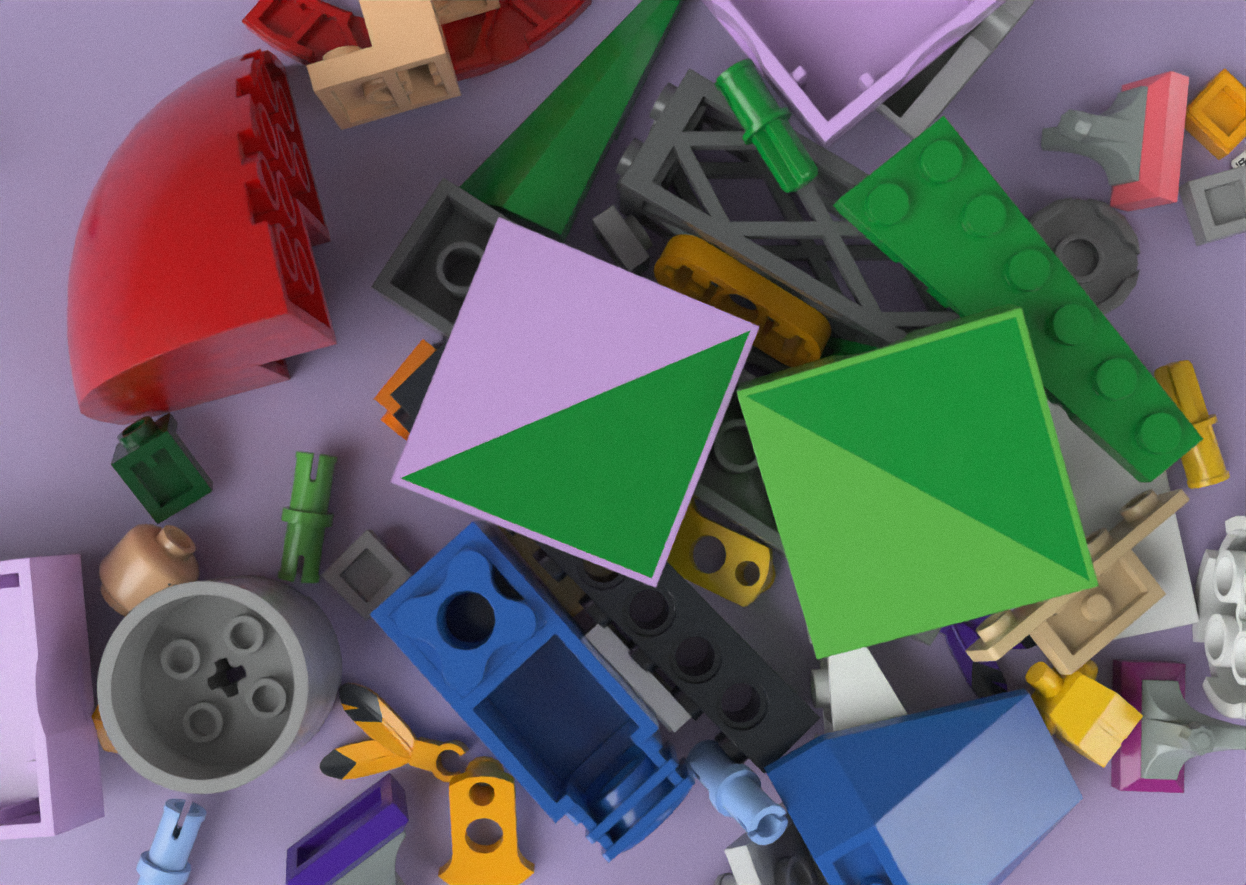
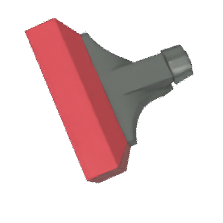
M1169 71L1122 85L1121 92L1118 93L1113 104L1100 115L1069 109L1061 116L1058 127L1044 128L1042 130V150L1074 153L1089 157L1098 162L1107 175L1109 185L1112 186L1110 206L1128 212L1176 203L1178 199L1189 77Z

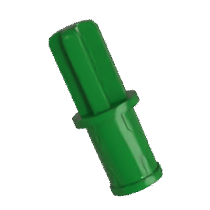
M744 59L730 66L717 77V82L714 83V86L721 92L745 130V133L742 135L743 142L746 145L754 144L783 191L789 193L802 189L818 175V167L788 122L792 116L788 107H779L755 69L752 59Z

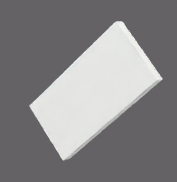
M1048 401L1085 537L1101 528H1106L1109 532L1124 519L1119 510L1137 495L1149 489H1153L1157 495L1170 492L1166 471L1152 482H1138L1070 421L1068 415L1061 407ZM1174 513L1132 548V551L1166 595L1113 640L1200 622L1178 522Z

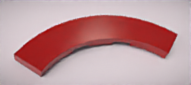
M259 0L241 21L249 31L269 46L303 65L323 61V56L327 52L338 47L358 46L364 49L372 46L363 17L355 16L351 11L341 9L322 0ZM499 0L501 8L442 24V31L457 82L497 70L518 61L544 46L569 27L592 4V0Z

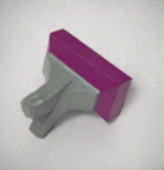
M1113 659L1112 690L1143 715L1111 758V786L1115 789L1135 792L1184 793L1185 762L1197 755L1203 756L1210 752L1246 750V726L1212 718L1198 712L1185 701V663L1177 661Z

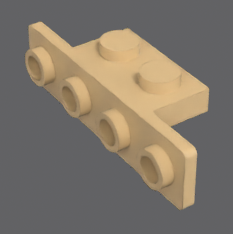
M1149 489L1131 499L1119 510L1124 519L1109 532L1106 528H1101L1085 537L1097 577L1098 587L1017 607L1013 611L1006 610L994 613L976 628L980 638L965 650L973 662L996 661L1026 636L1030 635L1060 675H1072L1166 595L1132 551V548L1190 500L1182 489L1158 495L1153 489Z

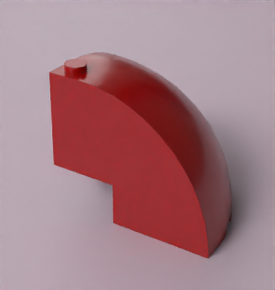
M260 48L228 59L196 75L166 96L132 128L121 142L91 192L75 239L68 278L67 335L72 377L79 409L88 418L117 425H126L145 416L155 417L291 380L285 358L337 344L312 250L313 246L331 242L286 69L276 55L269 50L261 51Z

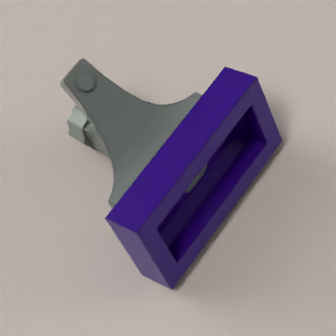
M388 773L287 849L285 882L287 885H405L395 871V862L398 849L406 837L405 827L409 822L405 789L391 773Z

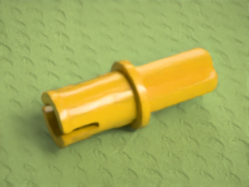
M1179 360L1160 366L1154 371V378L1203 438L1200 443L1181 457L1188 488L1206 487L1229 479L1230 474L1226 470L1212 427L1218 420L1215 414L1208 415L1192 363L1189 360Z

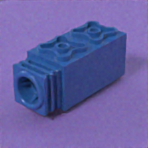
M472 521L369 614L555 824L564 815L575 826L582 823L586 828L585 837L592 845L596 841L601 844V855L608 863L620 853L632 849L655 831L683 802L695 784L690 763L684 757L678 760L675 746L669 740L663 744L658 719L654 712L586 638L585 630L486 521Z

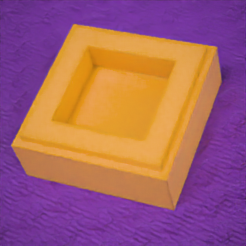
M1225 68L1217 73L1187 104L1184 127L1218 160L1227 156L1246 137V88Z

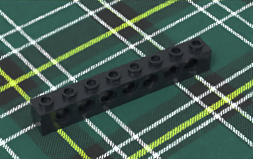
M449 339L390 395L401 406L393 416L409 433L415 423ZM504 528L513 537L517 534V532ZM534 540L540 546L532 555L535 560L558 583L568 575L586 593L578 602L601 627L605 629L614 621L631 639L626 644L630 650L628 654L646 672L650 671L653 674L660 668L676 684L670 692L678 703L691 715L693 720L697 721L704 713L721 730L714 737V740L736 763L744 764L750 759L765 774L764 767L780 759L820 719L803 699L667 561L655 588L615 571L601 577L591 575L584 569L582 558ZM655 590L662 594L664 600L663 609L659 616L648 622H641L632 618L629 611L632 599L641 591ZM690 637L706 639L708 651L701 663L692 667H686L676 662V651L681 642ZM738 683L751 685L752 696L746 707L733 712L722 708L723 694L730 686Z

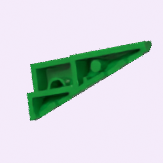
M642 0L459 188L509 220L564 244L614 139H618L685 0Z

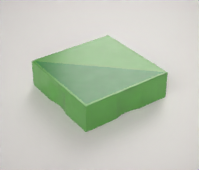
M1008 303L913 331L894 343L860 354L832 355L739 384L736 392L817 660L1099 586L1022 307Z

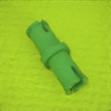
M296 451V465L290 506L282 508L281 520L287 522L281 567L277 577L294 582L299 555H303L304 564L301 583H319V569L326 527H332L334 514L328 512L334 468L338 457L320 454L317 476L313 480L311 472L314 453Z

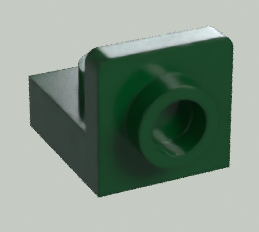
M167 413L156 421H153L150 416H145L126 427L117 436L120 443L116 445L111 466L157 525L213 491V481L177 435L178 423L171 413Z

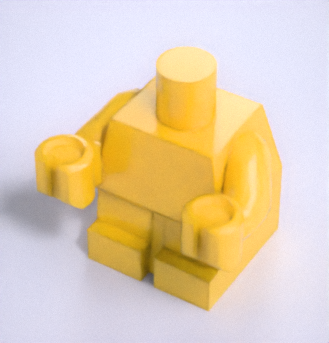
M1091 659L1072 675H1060L1055 667L1051 669L1044 662L1033 664L1027 671L1025 680L1036 689L1031 698L1051 736L1053 734L1056 735V738L1068 748L1104 768L1143 715L1118 693L1095 681L1098 674V666Z

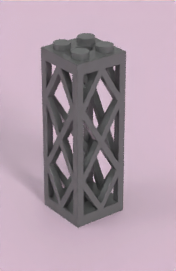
M690 68L678 87L670 82L664 87L651 110L649 117L654 122L645 142L643 143L634 138L618 163L616 173L620 175L616 189L620 191V212L627 217L632 214L642 226L667 241L680 234H689L702 238L822 313L831 326V337L881 348L894 343L913 331L961 318L956 312H948L944 306L926 291L928 287L905 266L904 268L928 312H882L855 261L892 260L876 245H846L843 239L868 238L833 206L839 198L869 174L795 131L818 167V175L805 187L795 191L812 221H803L790 194L782 190L754 144L746 145L743 142L742 135L745 133V130L721 92L714 86V82ZM692 150H725L743 162H698ZM687 179H688L689 182L691 183V185H692V187H693V189H694V191H695V193H696L698 199L700 200V202H701V204H702V206H703V208H704V210H705L706 213H704L703 209L701 208V206H700V204H699V202H698V200H697V198H696L694 192L692 191V189H691V187H690V185H689ZM708 179H763L785 221L730 222ZM671 184L678 197L667 191ZM829 213L843 221H833ZM749 239H795L798 245H758ZM814 239H822L825 245H816ZM786 261H807L815 278ZM825 261L835 262L856 303L842 294Z

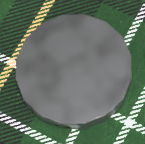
M1066 198L1054 201L1029 217L1028 221L1104 315L1123 304L1137 284L1140 271H1137V255L1140 254L1138 237L1122 214L1102 201L1090 198L1088 200Z

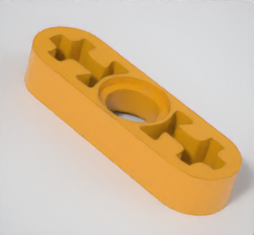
M680 234L672 237L654 266V275L660 285L758 325L759 329L752 345L779 362L795 367L821 358L831 336V326L826 317L818 310L702 238L689 234ZM712 282L716 283V284L718 285V287H715V286L712 285L711 283H712ZM729 294H737L747 298L755 304L757 309L750 310L736 304Z

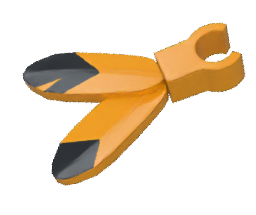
M349 682L341 685L339 698L344 711L372 739L350 743L331 751L320 762L319 768L323 774L341 780L356 779L392 770L407 763L432 772L437 779L443 782H450L451 778L461 774L460 770L456 772L446 770L441 763V755L445 750H453L461 756L470 750L465 743L459 740L441 742L422 736L417 738L412 729L395 710L369 687Z

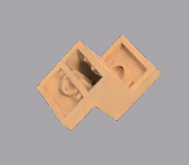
M359 0L372 46L364 49L358 46L338 47L327 52L323 56V61L306 65L313 91L341 130L461 96L441 25L501 8L499 0Z

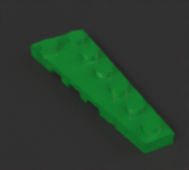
M942 116L839 198L833 205L844 218L893 262H900L928 287L926 291L945 308L950 307L960 317L1008 303L1022 307L1047 400L1061 407L1068 415L1070 421L1138 482H1152L1203 440L1202 436L945 116Z

